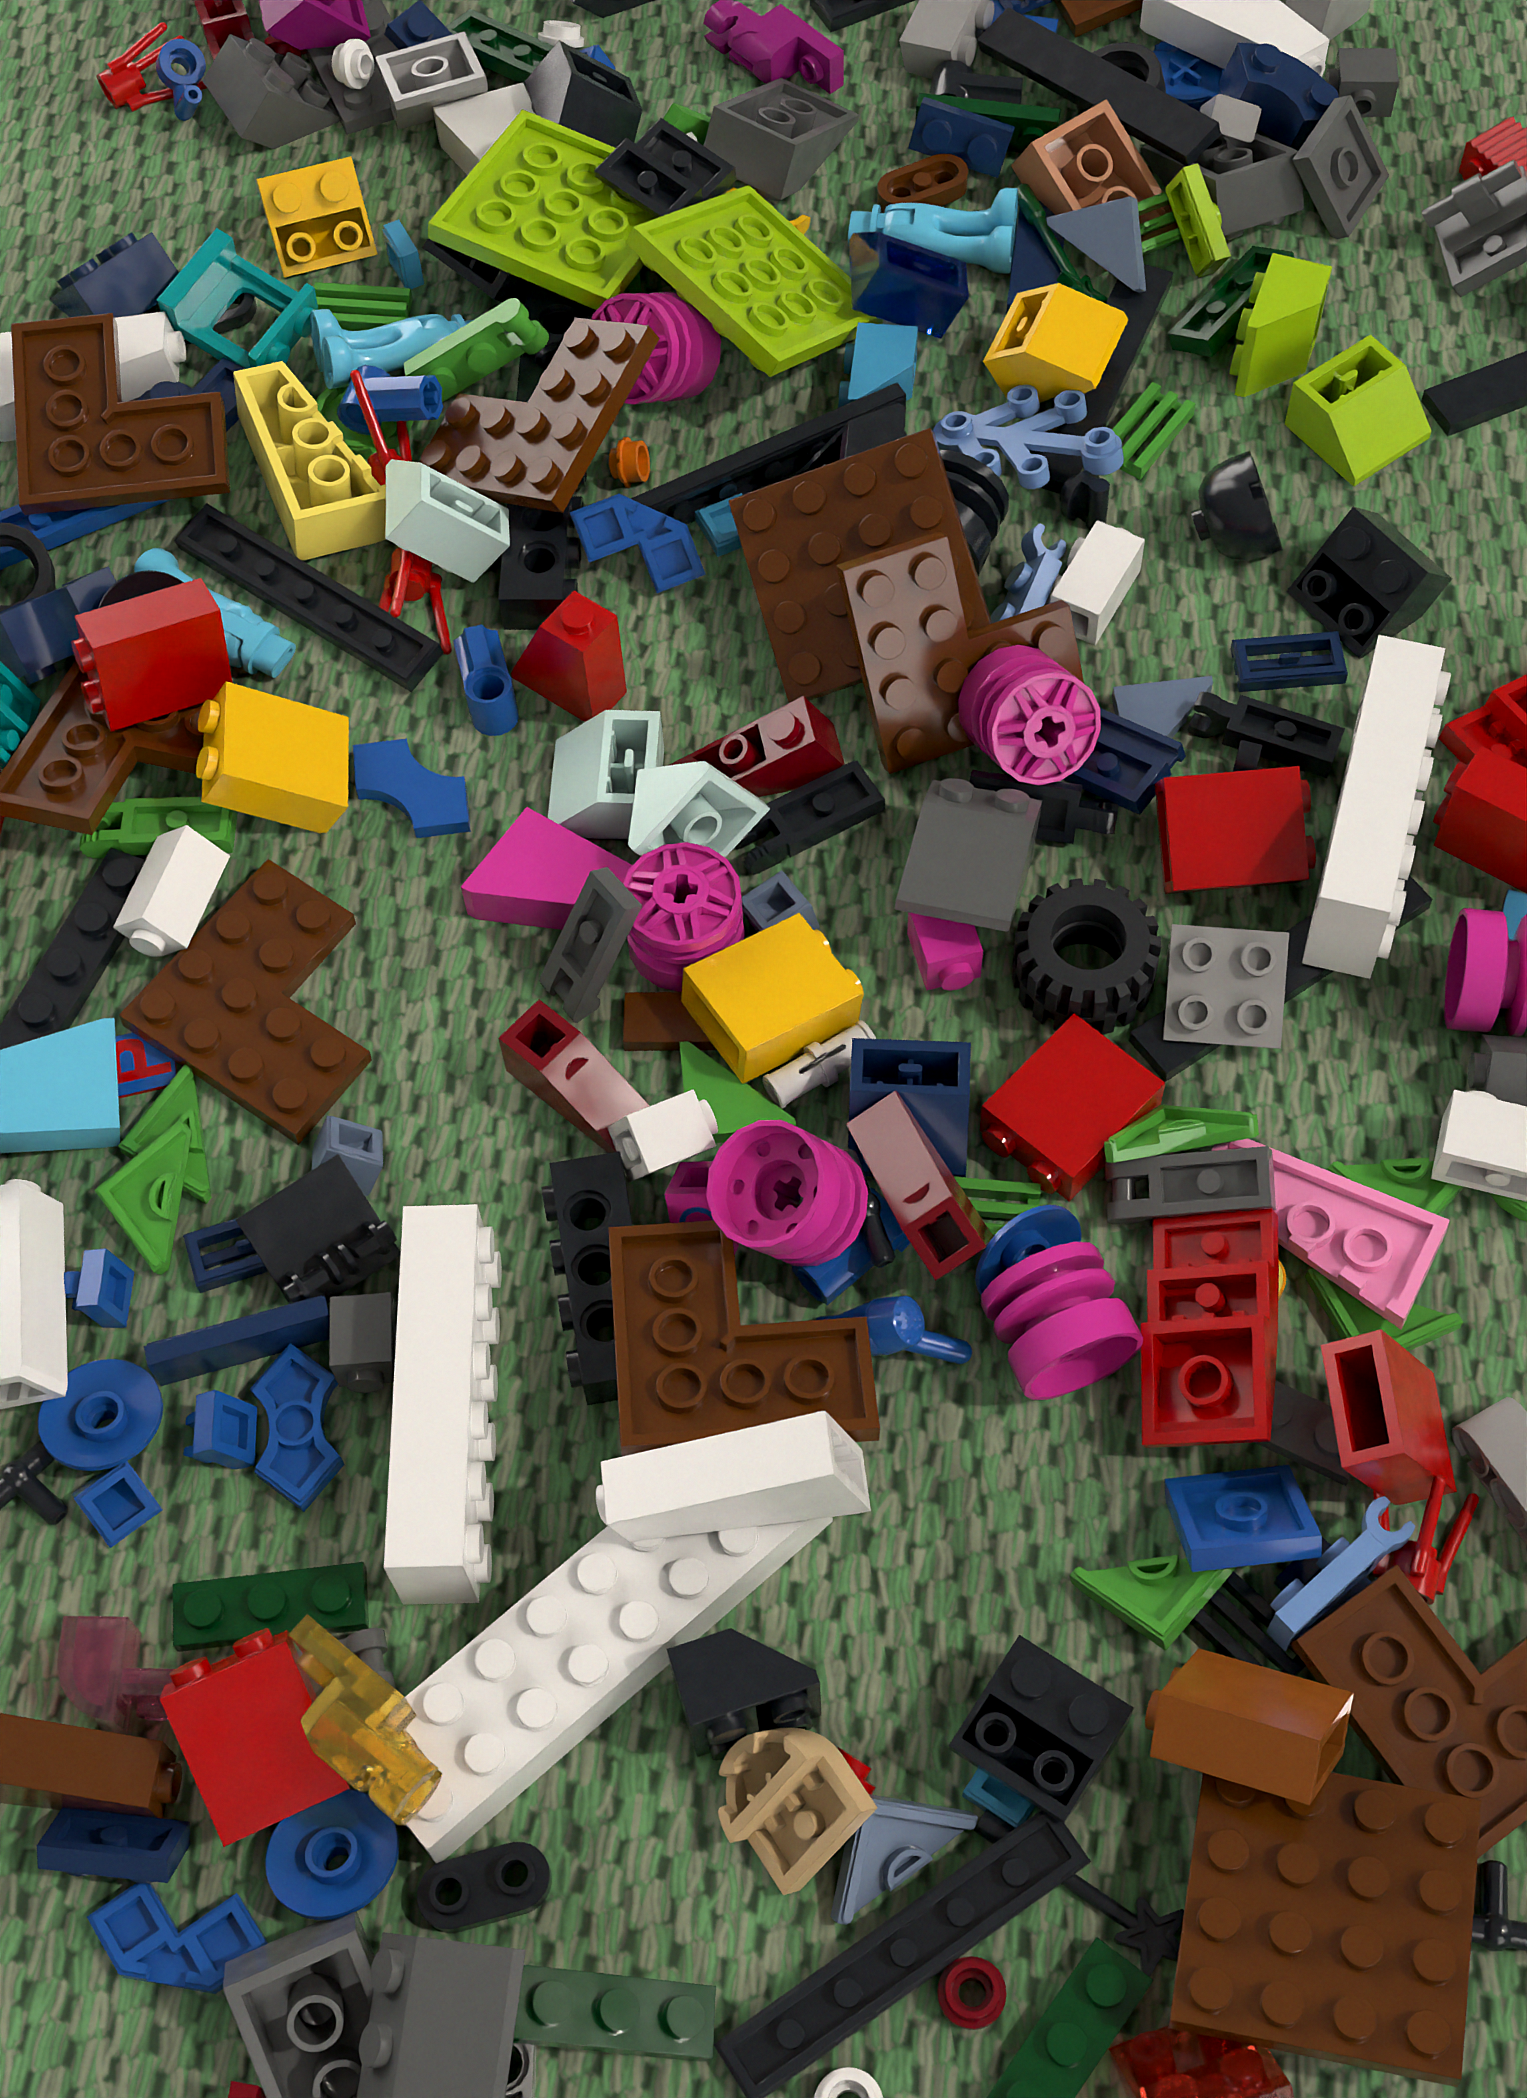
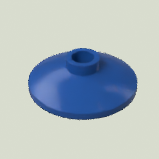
M1043 1205L1027 1210L1005 1224L990 1240L979 1259L975 1281L980 1295L991 1281L1023 1259L1053 1246L1081 1242V1227L1077 1218L1062 1206Z
M119 1359L97 1360L71 1370L67 1373L68 1386L66 1396L45 1400L41 1404L38 1415V1431L46 1450L61 1464L83 1471L112 1468L136 1456L155 1436L163 1415V1399L154 1378L139 1365ZM114 1419L108 1426L97 1429L102 1421Z
M354 1789L343 1791L281 1820L270 1838L265 1860L266 1875L273 1893L288 1910L308 1919H336L360 1910L376 1898L384 1889L396 1867L399 1853V1837L396 1825L382 1803L371 1795ZM338 1855L349 1857L340 1868L328 1871L329 1864L334 1857Z

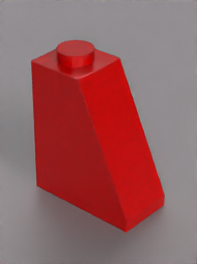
M574 590L539 626L511 671V678L584 722L604 710H611L627 693L617 615Z

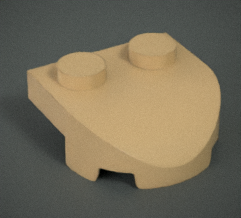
M778 1728L749 1734L741 1738L730 1748L720 1766L719 1775L727 1776L726 1805L718 1809L723 1831L730 1843L746 1839L749 1841L783 1895L800 1891L878 1808L836 1746L820 1734L809 1730Z

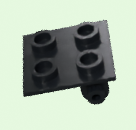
M339 1154L235 1219L289 1304L320 1295L325 1296L329 1303L330 1297L341 1295L401 1255V1252L394 1243L397 1241L394 1232L386 1221H380Z

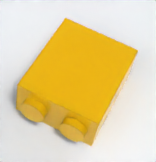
M227 681L213 700H206L198 718V730L204 733V743L196 765V776L202 779L201 802L317 833H327L348 808L349 717Z
M800 913L683 968L681 1002L742 1084L804 1053L803 1048L809 1044L818 1042L821 1045L859 1021L862 999L864 997L860 980L852 970H845L832 954L829 942L824 934L818 929L813 930Z

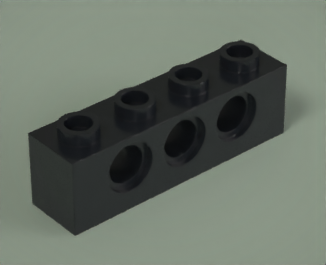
M620 1151L549 1163L553 1185L541 1187L547 1222L558 1220L561 1239L549 1240L555 1276L566 1274L569 1293L557 1295L563 1331L574 1330L577 1349L566 1351L571 1388L583 1386L587 1405L618 1400L615 1339L608 1342H600L592 1338L594 1333L600 1328L606 1326L614 1327L612 1282L610 1279L602 1285L593 1286L584 1281L595 1272L603 1271L611 1274L608 1227L633 1226ZM587 1218H598L604 1221L594 1230L584 1231L576 1228L581 1221Z

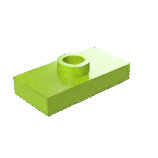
M1197 163L1183 167L1166 186L1165 191L1194 273L1200 278L1215 273L1231 257L1221 229L1222 219L1220 210L1211 201L1199 164Z

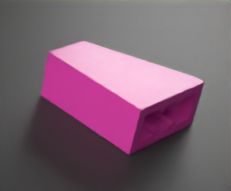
M526 807L463 883L461 890L467 914L475 919L563 930L590 871L608 867L624 883L626 874L633 865Z

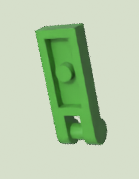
M510 298L405 361V376L435 375L442 387L441 396L442 402L522 354L527 353L531 355L538 353L547 344L549 334L538 321H531L528 318L529 312L518 299Z

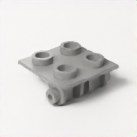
M1172 924L1166 960L1168 980L1163 1040L1281 1049L1289 933Z

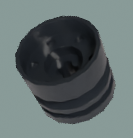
M940 450L979 577L989 555L991 542L997 536L1000 524L1008 512L1009 494L1003 481L987 465L966 454L951 450Z

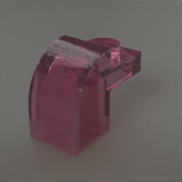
M63 1616L57 1671L62 1689L69 1700L92 1723L108 1732L129 1735L132 1710H136V1716L142 1719L168 1721L160 1701V1696L164 1686L172 1682L169 1674L175 1669L138 1668L142 1633L128 1617Z

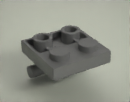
M1514 159L1484 176L1480 173L1451 188L1452 194L1422 210L1423 217L1429 228L1435 226L1452 287L1460 297L1527 262V172L1523 166L1519 167Z

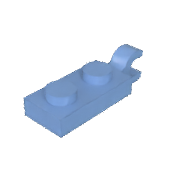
M1041 523L1028 531L1022 538L1021 548L1026 558V563L1024 561L1019 563L1009 574L1005 582V588L1008 590L1003 603L991 615L992 623L1044 606L1062 566V562L1058 559L1065 553L1066 542L1060 539L1047 549L1041 541V535L1045 529V526Z
M1385 1496L1374 1500L1369 1505L1361 1523L1362 1534L1350 1544L1344 1537L1338 1539L1316 1562V1565L1322 1570L1306 1586L1298 1578L1295 1579L1270 1604L1276 1613L1266 1633L1284 1651L1291 1646L1290 1643L1310 1629L1373 1571L1381 1559L1390 1552L1402 1548L1408 1542L1415 1529V1525L1411 1521L1405 1523L1400 1530L1395 1532L1387 1531L1379 1524L1378 1517L1386 1511L1390 1503Z

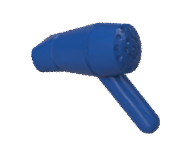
M908 1296L873 1299L839 1315L816 1318V1320L867 1317L871 1356L889 1355L906 1350L956 1364H964L972 1356V1348L967 1341L925 1330V1321L921 1308L914 1299Z

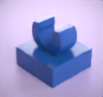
M106 1248L84 1250L81 1272H64L66 1299L73 1298L72 1309L74 1311H82L102 1328L127 1327L134 1271Z
M211 1390L196 1395V1409L186 1417L185 1425L194 1428L193 1446L185 1447L183 1455L203 1463L214 1462L230 1469H243L254 1466L258 1407L218 1390Z

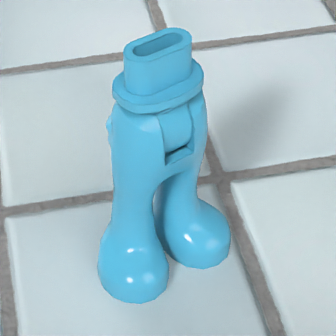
M1018 188L1001 189L996 195L991 208L981 211L956 210L923 203L890 204L886 206L884 213H881L880 205L875 204L873 205L872 212L852 211L848 231V246L869 247L870 254L880 255L882 252L888 256H896L900 261L915 260L916 258L943 259L981 265L994 273L1011 274L1017 230Z
M329 309L312 310L310 313V331L319 371L324 374L327 388L333 389L348 387L351 380L350 372L360 366H375L385 372L404 369L405 361L473 320L464 321L460 314H455L451 316V321H448L442 315L428 314L406 318L369 330L348 331L340 327L337 319Z
M152 548L144 552L135 563L134 572L153 570L173 575L184 583L194 580L179 570L176 558L162 548ZM208 589L221 610L230 666L237 668L243 666V669L252 675L259 670L276 678L293 657L296 649L295 643L279 636V628L254 614L250 607Z

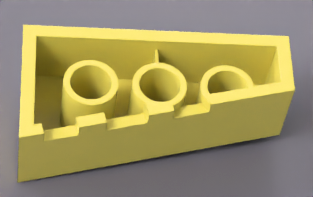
M280 361L234 371L238 417L295 557L303 561L386 540V485L380 486L371 475L370 465L360 454L355 455L343 441V433L333 421L327 422L318 411L315 399L286 364Z

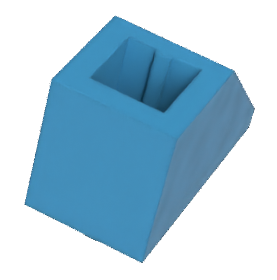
M858 322L855 343H846L844 374H851L850 381L840 382L838 408L894 383H898L906 393V401L912 398L917 363L918 326Z

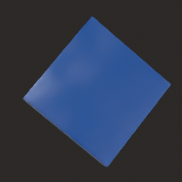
M1289 1465L1164 1479L1166 1504L1192 1572L1322 1557V1535Z

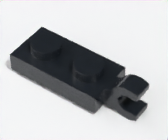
M1200 692L1193 708L1194 711L1206 714L1209 717L1194 713L1187 729L1189 733L1200 738H1211L1217 734L1224 733L1222 744L1235 749H1239L1241 740L1261 744L1260 757L1290 767L1300 766V771L1309 772L1327 778L1345 731L1343 727L1247 696L1240 695L1237 704H1233L1209 692Z
M972 770L970 783L973 784L974 788L995 792L1001 789H1015L1026 793L1029 798L1042 800L1036 839L1073 844L1076 828L1102 834H1115L1119 805L1105 799L1080 801L1082 785L1053 782L1034 785L1020 782L1008 774Z

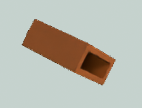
M1198 1648L1182 1668L1175 1667L1173 1669L1168 1684L1162 1690L1155 1689L1151 1695L1145 1716V1728L1153 1731L1150 1757L1310 1805L1343 1756L1353 1692Z

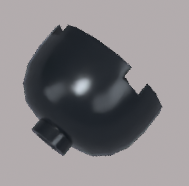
M1247 451L1231 457L1214 466L1203 478L1198 490L1200 508L1191 511L1200 541L1211 538L1219 553L1237 560L1247 561L1282 551L1280 537L1275 522L1273 523L1269 503L1251 452Z

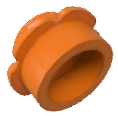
M623 437L622 440H619L616 448H612L609 453L610 472L613 478L620 479L626 488H631V483L646 482L650 473V457L645 442L642 440L632 441L629 437Z

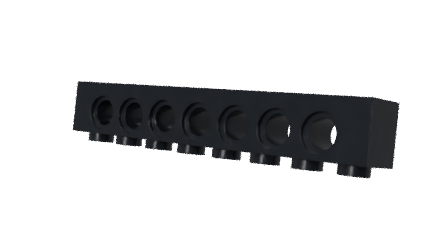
M527 282L525 307L529 312L528 318L531 321H538L547 330L549 340L538 353L531 355L524 353L520 356L516 401L520 402L529 401L539 383L540 376L547 369L563 340L565 332L571 326L574 319H591L596 311L531 282ZM587 470L577 488H586ZM577 489L563 513L507 503L509 510L510 546L502 553L498 598L504 630H538L539 626L574 590L578 592L577 579H570L571 569H580L581 541L579 537H574L575 525L570 515V512L584 507L583 497L577 496Z

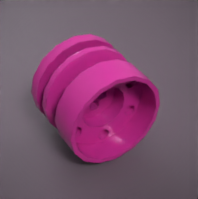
M622 293L605 300L591 318L593 320L649 325L660 338L624 403L642 404L657 401H681L699 395L712 382L720 363V335L706 317L693 305L683 301L677 293Z
M1023 645L999 648L979 660L965 678L958 699L959 721L968 739L997 763L999 767L1020 782L1043 785L1061 781L1077 771L1094 751L1101 730L1100 707L1092 690L1041 650Z
M688 842L662 845L643 854L628 870L623 885L643 905L627 936L629 955L640 975L657 987L682 992L683 968L744 940L742 895L739 876L728 859L710 847Z
M1463 908L1455 922L1446 967L1444 1018L1447 1029L1488 1033L1492 1029L1499 1009H1504L1506 1030L1509 1036L1520 1037L1527 1028V914L1521 918L1513 939H1509L1507 921L1503 912Z
M758 1120L738 1129L719 1148L708 1172L706 1197L713 1220L728 1238L793 1266H818L838 1257L856 1239L866 1218L868 1189L861 1168L846 1151L783 1120Z
M1071 1242L1053 1246L1033 1254L1006 1269L991 1281L981 1294V1306L987 1318L994 1321V1333L997 1339L1005 1344H1013L1008 1351V1362L1024 1396L1032 1400L1057 1398L1106 1378L1132 1360L1143 1344V1337L1126 1303L1119 1298H1109L1114 1292L1115 1281L1112 1275L1103 1269L1104 1260L1098 1248L1090 1242Z

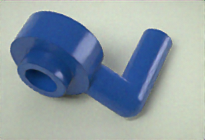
M174 39L167 42L162 47L156 60L157 74L160 80L173 90L174 112L176 117L182 121L192 118L202 99V91L197 85L201 81L206 69L205 58L201 50L192 42L184 39ZM171 64H181L186 70V75L175 73L171 68Z

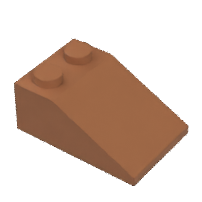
M1107 99L1031 142L1011 165L1020 182L1028 184L1037 199L1055 215L1129 196L1137 199V202L1163 192ZM1169 204L1140 215L1139 223L1141 224L1172 212L1171 205ZM1177 222L1141 236V242L1179 228Z

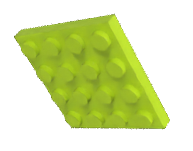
M522 109L428 222V239L597 310L605 300L622 294L644 264L640 256L625 242L634 226L656 218L595 177L594 170L616 149L615 147Z
M750 185L636 225L632 228L625 242L640 256L642 263L646 267L656 271L676 290L677 295L683 301L693 305L712 323L716 332L733 342L748 356L750 363L754 367L765 372L769 377L855 339L858 322L882 324L888 314V311Z

